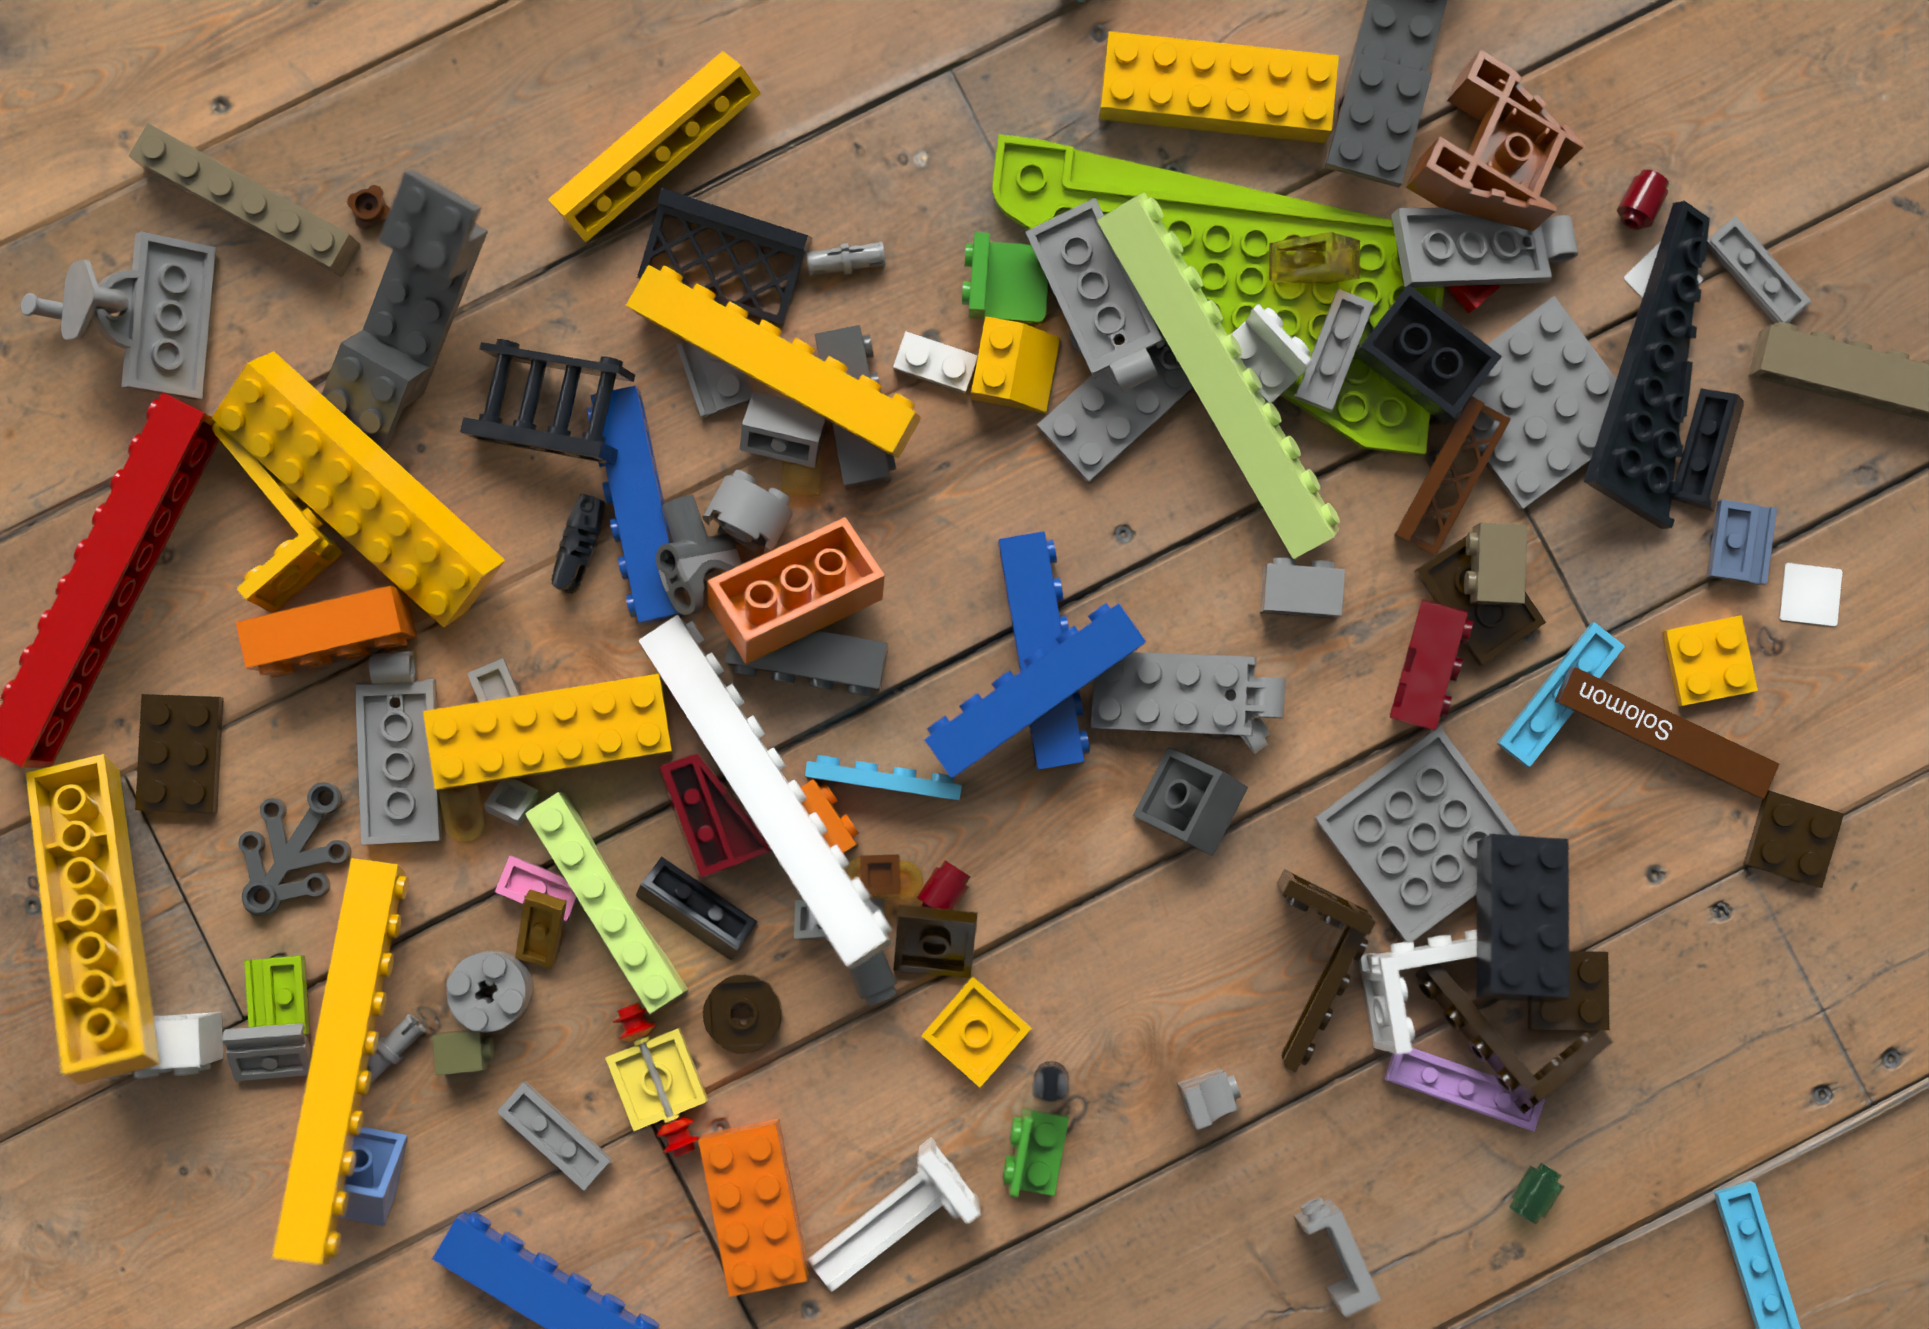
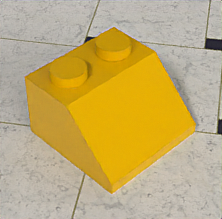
M985 316L971 390V400L1046 413L1060 337L1024 323Z

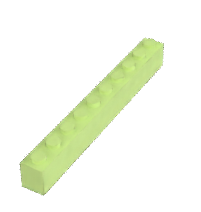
M1144 192L1096 221L1290 555L1295 559L1334 538L1339 530L1337 526L1340 523L1339 517L1330 503L1325 504L1319 495L1320 484L1314 473L1310 469L1305 470L1298 457L1301 456V452L1297 443L1290 435L1286 437L1279 425L1281 417L1272 402L1266 403L1259 389L1262 388L1257 374L1252 368L1247 369L1240 358L1242 349L1238 341L1232 334L1227 335L1220 323L1223 317L1214 301H1207L1200 287L1203 286L1200 275L1193 266L1188 267L1180 254L1183 252V247L1179 239L1172 231L1168 233L1160 220L1163 218L1160 206L1153 197L1148 199Z

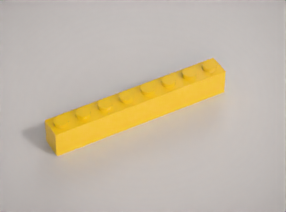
M650 265L647 266L626 304L629 309L899 459L921 420V417L913 411L915 403L897 393L894 394L893 398L879 392L882 385L865 375H861L859 380L846 374L849 367L830 356L824 362L813 355L815 349L797 338L792 343L779 337L782 330L765 320H761L759 325L746 319L749 312L729 301L725 307L715 302L716 294L697 283L693 289L681 283L684 277L669 267L663 265L659 271Z

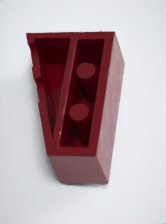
M1422 599L1389 718L1433 730L1437 728L1439 717L1447 718L1452 696L1446 695L1449 680L1457 682L1463 659L1456 658L1460 642L1468 643L1473 626V621L1466 620L1468 611Z
M698 753L659 767V774L698 879L773 851L763 835L751 822V819L742 811Z

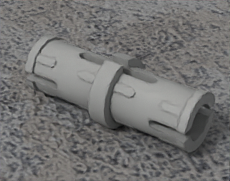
M882 241L859 246H848V243L840 244V248L806 252L810 276L843 271L845 275L852 274V270L886 266Z
M408 1014L386 1038H379L377 1051L374 1056H369L367 1071L371 1072L370 1086L392 1063L397 1064L403 1058L402 1053L421 1034L423 1035L426 1032L422 1024L416 1025L419 1021L411 1014Z

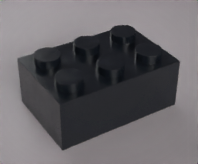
M1409 284L1354 353L1357 358L1445 425L1456 417L1502 357V355Z

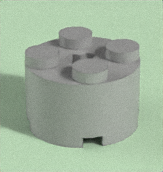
M736 469L732 476L726 475L723 478L702 519L708 525L713 519L720 525L717 532L728 535L734 543L753 552H756L758 546L764 547V554L774 550L793 515L792 510L788 507L790 498L775 488H770L769 491L755 485L756 480L751 475Z
M497 950L477 953L461 961L447 979L448 1005L455 1018L468 1029L481 1032L496 1031L516 1022L524 1015L533 994V979L525 963L515 958L514 955ZM495 984L498 991L493 994V997H486L483 990L487 988V985Z

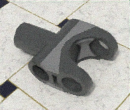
M688 495L662 505L674 543L661 545L656 553V564L663 586L674 608L683 615L698 613L702 609L704 604L703 591L705 590L703 582L708 586L707 580L742 565L735 543L728 535L707 536L693 495ZM685 589L691 597L690 607L684 599Z

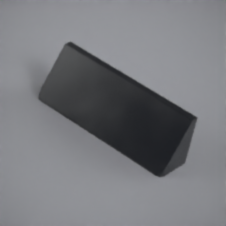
M1700 389L1675 482H1679L1678 494H1672L1671 499L1700 508L1715 510L1744 407V401L1739 394Z
M662 856L642 881L636 893L639 899L729 960L733 959L758 922Z

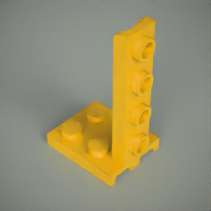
M214 422L212 430L299 534L293 540H287L280 544L274 551L275 556L264 565L251 569L245 575L244 582L236 588L245 600L271 613H275L344 553L320 529L324 522L309 506L304 509L296 500L298 496L219 424Z

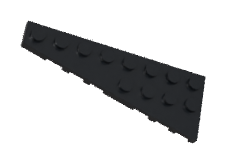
M1686 201L1674 202L1584 479V483L1660 529L1672 528L1675 520L1670 518L1669 515L1672 494H1678L1679 482L1674 481L1676 458L1682 457L1683 452L1679 430L1680 423H1683L1684 417H1687L1693 368V362L1688 361L1690 339L1696 338L1697 327L1692 325L1694 303L1701 300L1702 289H1699L1697 277L1698 269L1702 267V262H1705L1710 223L1709 217Z

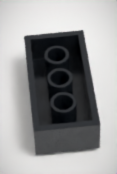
M1491 833L1477 841L1476 998L1555 1003L1570 998L1569 839Z

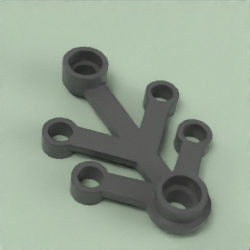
M321 782L311 787L307 795L310 808L288 842L283 818L287 812L285 803L280 799L270 798L261 804L260 814L266 820L274 864L266 874L260 853L265 847V838L261 833L248 831L240 836L238 845L245 854L250 882L242 891V903L249 913L255 916H267L279 908L282 900L307 894L310 896H322L328 892L330 880L323 873H312L304 881L282 885L280 883L289 870L329 861L332 863H344L350 858L351 847L343 840H334L325 847L302 851L325 814L332 813L340 807L342 793L336 785ZM325 791H329L333 795L332 803L327 806L321 801V795ZM271 803H276L279 807V813L274 818L269 816L267 812L268 806ZM251 835L258 841V845L254 850H250L246 845V840ZM337 844L341 845L344 849V855L340 859H336L332 854V849ZM315 877L320 878L323 883V887L319 892H315L311 888V881ZM261 889L266 890L269 894V899L265 904L260 903L257 899V894Z

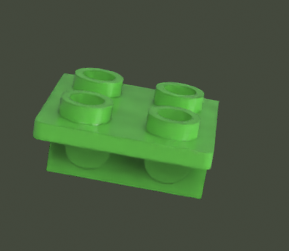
M1022 1108L1021 1118L1013 1117L1009 1140H1011L1010 1145L1015 1146L1014 1156L1006 1155L1002 1175L1003 1185H1008L1009 1196L1018 1198L1019 1189L1055 1196L1069 1121L1068 1116Z

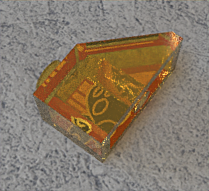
M1327 232L1269 244L1270 282L1330 284L1360 279V240L1335 232Z

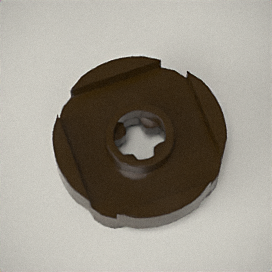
M736 974L725 978L712 989L703 1007V1022L707 1033L722 1048L733 1053H751L762 1048L773 1039L782 1020L781 1001L772 985L751 974ZM740 1002L746 1003L747 1008L753 1009L754 1016L748 1017L747 1024L744 1025L740 1024L739 1018L732 1017V1010L738 1009Z

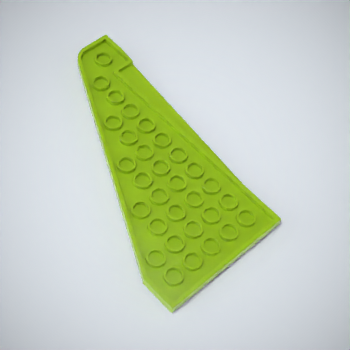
M998 134L992 194L996 205L1004 215L1025 229L1030 230L1096 198L1105 216L1127 201L1145 192L1148 199L1153 197L1163 212V218L1160 220L1167 232L1172 231L1179 239L1183 247V252L1180 254L1188 267L1193 266L1200 275L1203 286L1200 289L1206 299L1214 301L1223 317L1220 323L1227 335L1237 330L1246 321L1252 309L1259 304L1264 310L1270 308L1280 317L1283 322L1281 328L1291 339L1296 336L1310 350L1308 357L1310 358L1334 295L1340 289L1374 303L1356 348L1357 350L1405 289L1393 221L1391 219L1080 151L1072 146L1045 140ZM1327 232H1334L1357 239L1331 245L1273 243ZM1444 286L1413 287L1442 310ZM1355 355L1352 358L1330 413L1294 399L1302 376L1281 394L1282 397L1362 449L1418 456L1426 454L1430 413Z

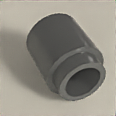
M883 950L853 970L848 967L860 998H865L868 1006L875 1005L897 995L894 987L897 982Z

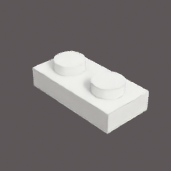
M905 331L893 370L966 394L978 355Z

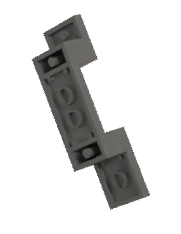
M1367 0L1338 107L1341 109L1325 168L1397 188L1402 185L1432 76L1428 69L1447 0Z
M412 168L403 174L378 241L393 250L363 330L340 343L322 391V395L385 452L403 408L425 393L488 233L486 229L476 224L481 211L480 206Z

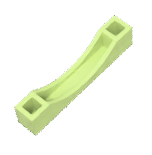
M558 792L525 813L526 817L649 1014L688 990L668 956L647 930L617 884L585 823L566 793Z

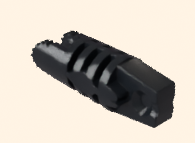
M580 494L566 522V528L562 535L563 538L560 541V547L555 556L557 560L553 569L554 573L551 575L553 587L558 590L562 589L565 593L573 594V592L579 590L586 568L590 566L597 538L601 532L605 502L601 499Z
M1046 1061L1039 1065L1034 1074L1032 1087L1034 1096L1047 1102L1064 1100L1069 1091V1074L1065 1066L1056 1061Z

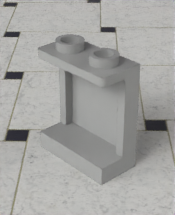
M1321 1197L1301 1205L1302 1211L1294 1215L1298 1224L1307 1234L1326 1228L1347 1275V1278L1326 1287L1333 1303L1343 1316L1346 1317L1381 1301L1341 1210L1330 1199L1323 1201Z

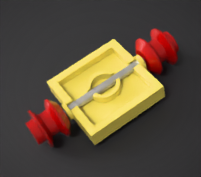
M637 1002L617 1010L620 1018L613 1020V1023H621L625 1030L619 1039L628 1042L636 1039L637 1041L634 1042V1046L609 1055L605 1059L633 1131L664 1120L667 1124L663 1125L657 1133V1137H666L669 1144L663 1153L672 1151L675 1158L695 1150L694 1142L700 1136H691L688 1129L694 1120L685 1117L679 1118V1113L706 1103L708 1098L680 1027L652 1039L649 1036L644 1038L656 1026V1023L646 1021L644 1016L647 1012L646 1007L641 1008L640 1003Z

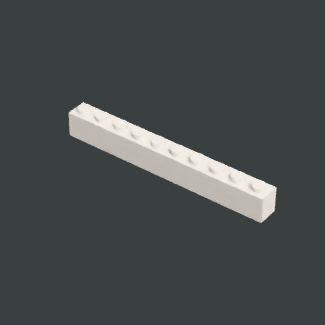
M677 614L638 640L846 966L853 970L892 944L887 936V933L892 931L889 923L880 910L874 914L865 902V900L871 897L858 877L854 880L850 879L844 867L849 865L845 855L837 844L831 848L823 837V834L828 832V829L816 812L809 815L802 804L807 799L806 795L795 779L789 783L781 772L786 767L784 761L774 747L767 750L760 739L766 735L753 715L749 718H746L740 708L745 703L744 699L733 683L726 687L719 675L725 670L713 652L706 655L700 647L699 643L704 641V638L693 621L686 624Z

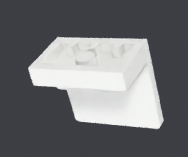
M1258 304L1252 309L1246 321L1232 335L1236 338L1242 349L1240 358L1247 369L1252 368L1260 379L1262 388L1259 391L1266 403H1273L1302 376L1312 363V360L1308 357L1310 355L1308 347L1296 336L1291 339L1281 328L1283 322L1280 317L1270 308L1264 310Z

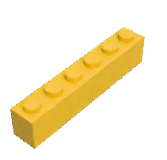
M722 51L548 199L549 202L586 243L757 98L761 92L742 65Z

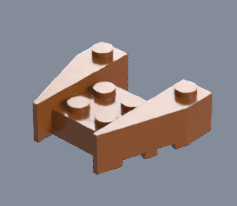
M1480 49L1460 71L1446 100L1481 121L1468 152L1439 137L1419 158L1406 188L1440 208L1534 232L1557 209V206L1540 197L1552 166L1555 165L1562 169L1583 149L1585 143L1566 123L1561 126L1544 109L1547 103L1538 94L1534 98L1519 83L1522 78L1514 69Z

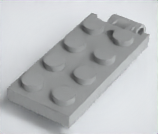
M1096 198L1025 233L1094 379L1101 376L1100 371L1111 367L1122 392L1158 376L1146 349L1154 345L1160 348L1165 344L1148 308L1096 221L1104 215ZM1119 336L1125 338V342L1122 345L1114 343L1115 339Z
M1440 207L1398 208L1391 214L1405 288L1408 284L1411 287L1547 283L1552 278L1549 262H1565L1579 255L1572 218L1567 215L1549 218L1533 232Z
M412 651L372 653L370 655L369 670L373 684L358 682L355 685L361 845L442 841L440 791L434 788L423 711L437 709L436 679L414 681L415 660ZM395 698H399L401 702L398 708H394L392 705Z
M1132 652L1094 679L1091 728L1253 736L1252 717L1284 718L1286 679L1254 677L1257 657ZM1234 690L1236 692V698L1235 700L1230 701L1228 699V693Z

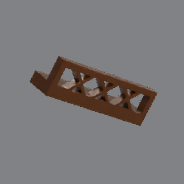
M1473 396L1465 404L1395 532V535L1435 556L1511 418L1484 405V402ZM1479 413L1500 422L1492 437L1476 442L1472 426ZM1469 433L1472 443L1462 446ZM1488 443L1481 456L1478 446ZM1473 447L1478 462L1472 472L1457 476L1453 462L1457 453ZM1450 468L1453 478L1443 480ZM1470 477L1462 490L1459 480ZM1454 482L1459 496L1454 506L1439 510L1434 496L1439 486ZM1432 502L1434 512L1424 514ZM1451 511L1443 525L1440 514ZM1436 516L1440 532L1433 545L1413 535L1422 519Z

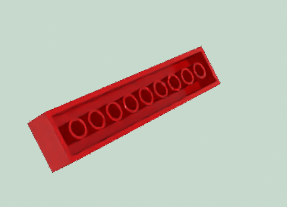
M163 392L159 399H155L150 404L146 413L148 421L141 434H137L132 439L129 445L128 454L130 456L123 469H119L114 474L110 483L112 491L105 504H101L96 509L92 517L93 527L87 539H83L78 544L74 552L75 562L69 574H65L58 582L55 591L57 597L51 609H47L40 617L37 625L39 632L33 644L28 645L22 652L19 659L21 667L15 679L9 681L2 691L1 700L3 702L0 706V757L21 767L47 768L53 766L220 440L212 430L215 421L210 415Z

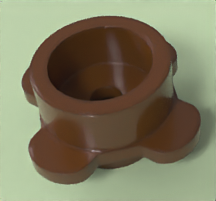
M371 185L368 189L352 193L347 199V205L356 215L355 223L361 229L370 228L371 224L376 221L387 220L391 208L385 204L383 200L384 191L380 186ZM372 204L373 208L372 210H367L366 206Z

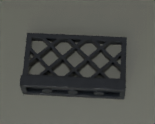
M661 188L657 200L659 206L637 278L641 279L647 266H651L653 257L666 251L676 269L675 271L684 277L682 283L692 288L683 272L703 263L712 280L711 283L704 287L708 290L715 287L719 296L716 295L714 298L715 302L726 307L730 301L749 312L750 315L784 325L812 237ZM669 215L679 218L687 234L668 243L662 232L665 216ZM688 222L700 225V227L691 230ZM708 228L716 230L723 246L704 255L695 235ZM724 233L738 238L728 242ZM660 238L663 246L656 249L658 240ZM690 238L700 258L680 267L671 248ZM744 240L753 242L760 257L741 267L731 247ZM760 245L774 250L764 254ZM726 250L736 270L717 279L707 260ZM780 252L795 256L791 272L777 279L767 259ZM763 262L772 282L753 291L744 271ZM739 274L749 294L736 301H732L726 298L720 284ZM788 279L784 292L780 283ZM774 286L782 298L777 315L763 311L756 297ZM752 299L756 308L742 303Z

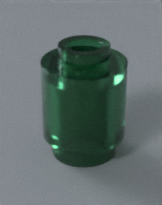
M1540 1163L1537 1169L1529 1165L1511 1195L1514 1200L1509 1208L1537 1225L1541 1217L1546 1218L1565 1187L1558 1182L1562 1175L1543 1163Z

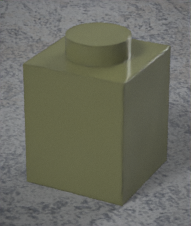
M468 1029L440 1032L432 1036L436 1075L482 1071L490 1067V1060L495 1058L494 1040L492 1036L487 1037V1032Z

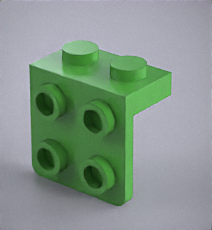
M975 232L974 244L966 243L965 267H972L971 282L963 281L962 305H969V318L985 319V316L1018 322L1041 323L1044 321L1046 316L1048 280L1032 246L990 242V233Z

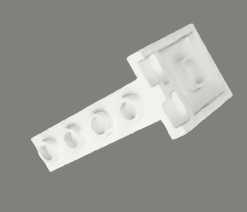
M1477 929L1464 932L1465 939L1452 941L1451 935L1427 938L1428 945L1414 947L1413 941L1391 944V952L1369 953L1362 956L1359 960L1373 1048L1394 1054L1412 1052L1411 1041L1414 1040L1415 1036L1414 1027L1411 1019L1406 1017L1404 1002L1408 999V992L1404 979L1399 977L1398 970L1477 956Z
M932 1137L919 1146V1161L917 1162L919 1165L917 1170L919 1172L807 1259L831 1292L943 1204L955 1219L962 1216L967 1224L980 1214L979 1198L970 1190L960 1177L958 1170L947 1160Z

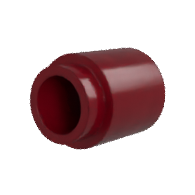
M1648 169L1642 170L1638 176L1633 177L1617 208L1621 222L1635 230H1640L1642 227H1651L1668 196V179L1662 174Z
M944 861L940 868L936 866L918 894L917 898L923 902L920 907L955 910L969 888L966 884L971 876L949 862Z

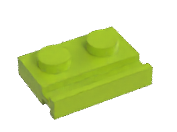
M305 955L244 960L248 1028L303 1023L305 1027L304 1035L309 1034Z

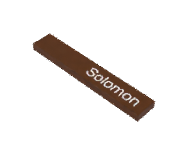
M1576 667L1569 668L1554 701L1760 799L1765 798L1779 767V763Z

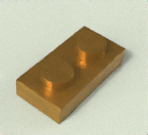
M529 889L524 897L515 958L552 970L558 957L566 900Z

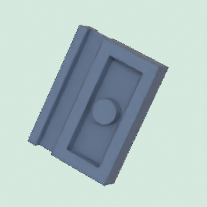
M1723 499L1717 501L1707 577L1743 583L1749 582L1756 585L1767 584L1777 508Z

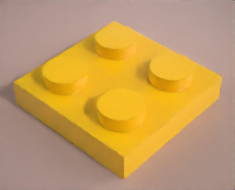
M1742 615L1662 631L1678 706L1758 691Z
M972 976L921 1036L977 1086L981 1087L1032 1028Z

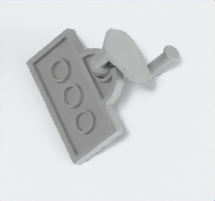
M139 232L135 234L132 270H122L103 278L98 284L90 261L82 259L73 262L68 269L65 279L63 303L37 298L35 294L28 293L21 301V311L26 316L34 314L61 320L62 336L65 340L69 341L81 339L90 320H93L98 332L107 341L125 349L122 388L162 394L163 392L169 396L199 400L202 399L216 247ZM120 312L117 317L111 315Z

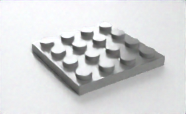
M1555 296L1487 344L1502 355V357L1472 395L1484 402V405L1511 418L1486 466L1519 510L1528 506L1591 460L1616 382L1615 376ZM1463 408L1460 410V412H1459V413L1456 415V417L1453 419L1454 423H1456V421H1457V419H1458L1460 413L1462 412ZM1479 413L1472 426L1476 442L1492 437L1500 422ZM1468 433L1466 439L1469 443H1472ZM1488 443L1478 446L1481 456Z
M1440 726L1426 734L1313 818L1404 942L1414 941L1477 894V841L1491 833L1520 835Z

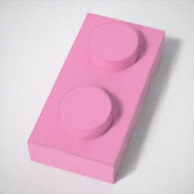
M509 856L495 892L520 903L524 902V897L529 889L566 900L564 920L569 921L578 898L565 877L515 856Z

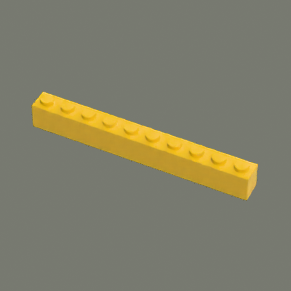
M351 858L272 1258L330 1265L331 1257L335 1258L338 1254L341 1236L340 1233H336L338 1218L345 1215L348 1204V1192H344L346 1176L352 1175L356 1162V1152L351 1150L354 1135L361 1133L364 1113L359 1111L362 1095L368 1094L371 1084V1072L367 1071L369 1056H374L377 1051L379 1033L374 1030L377 1016L383 1015L386 1006V993L382 992L384 978L390 977L393 969L394 955L389 953L392 938L398 937L401 927V915L397 914L399 900H404L408 891V876H404L405 871L398 864Z

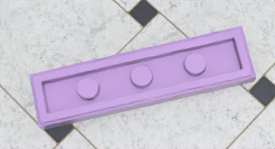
M1412 1048V1052L1393 1053L1384 1078L1392 1083L1535 1132L1545 1101L1544 1098L1523 1114L1514 1103L1517 1097L1513 1092H1506L1499 1085L1495 1076Z

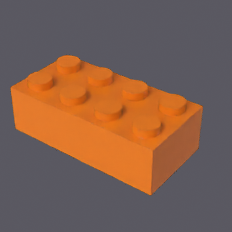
M846 517L707 580L708 606L744 663L748 664L883 599L885 575Z
M392 586L235 622L245 668L259 671L260 675H270L271 678L293 674V667L308 666L309 669L331 665V658L346 657L347 660L366 657L370 655L369 649L375 647L384 648L385 651L404 648L408 646L407 640L418 638L409 596L402 590Z
M777 1118L702 1134L698 1142L729 1297L807 1281L810 1271L780 1119Z

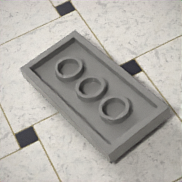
M1160 333V335H1161V337H1162V339H1163V341H1164V344L1168 347L1169 345H1168L1166 339H1165L1164 336ZM1168 353L1164 358V362L1168 365H1174L1178 362L1174 353ZM1149 354L1158 376L1122 392L1111 367L1100 371V377L1094 379L1093 375L1090 376L1039 422L1037 428L1089 483L1193 389L1182 367L1176 371H1167L1162 367L1158 359Z

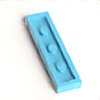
M1595 622L1590 623L1496 744L1526 768L1530 767L1574 712L1554 702L1569 668L1576 667L1600 678L1625 646Z
M817 755L816 762L807 761L805 777L960 800L962 785L954 784L955 777L951 779L949 775L932 773L931 780L916 778L917 770L894 767L893 774L877 772L878 764L855 761V767L849 768L839 766L840 758Z
M1748 1181L1713 1192L1755 1328L1801 1329L1756 1184Z

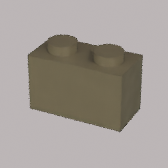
M1479 523L1473 526L1472 532H1468L1466 537V555L1471 556V571H1466L1464 592L1465 594H1470V604L1518 606L1525 603L1528 525Z

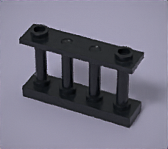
M497 339L496 344L481 342L479 350L497 359L484 414H480L478 420L463 417L461 433L480 441L615 465L618 450L605 444L606 438L603 437L615 380L630 382L635 380V374L623 368V361L601 356L600 361L596 362L519 349L520 344L505 339ZM512 361L531 364L518 420L513 421V426L502 424L503 419L499 418ZM546 367L565 370L553 425L548 426L547 432L536 430L537 425L533 423ZM580 374L600 376L588 431L583 432L582 438L571 437V431L568 430Z

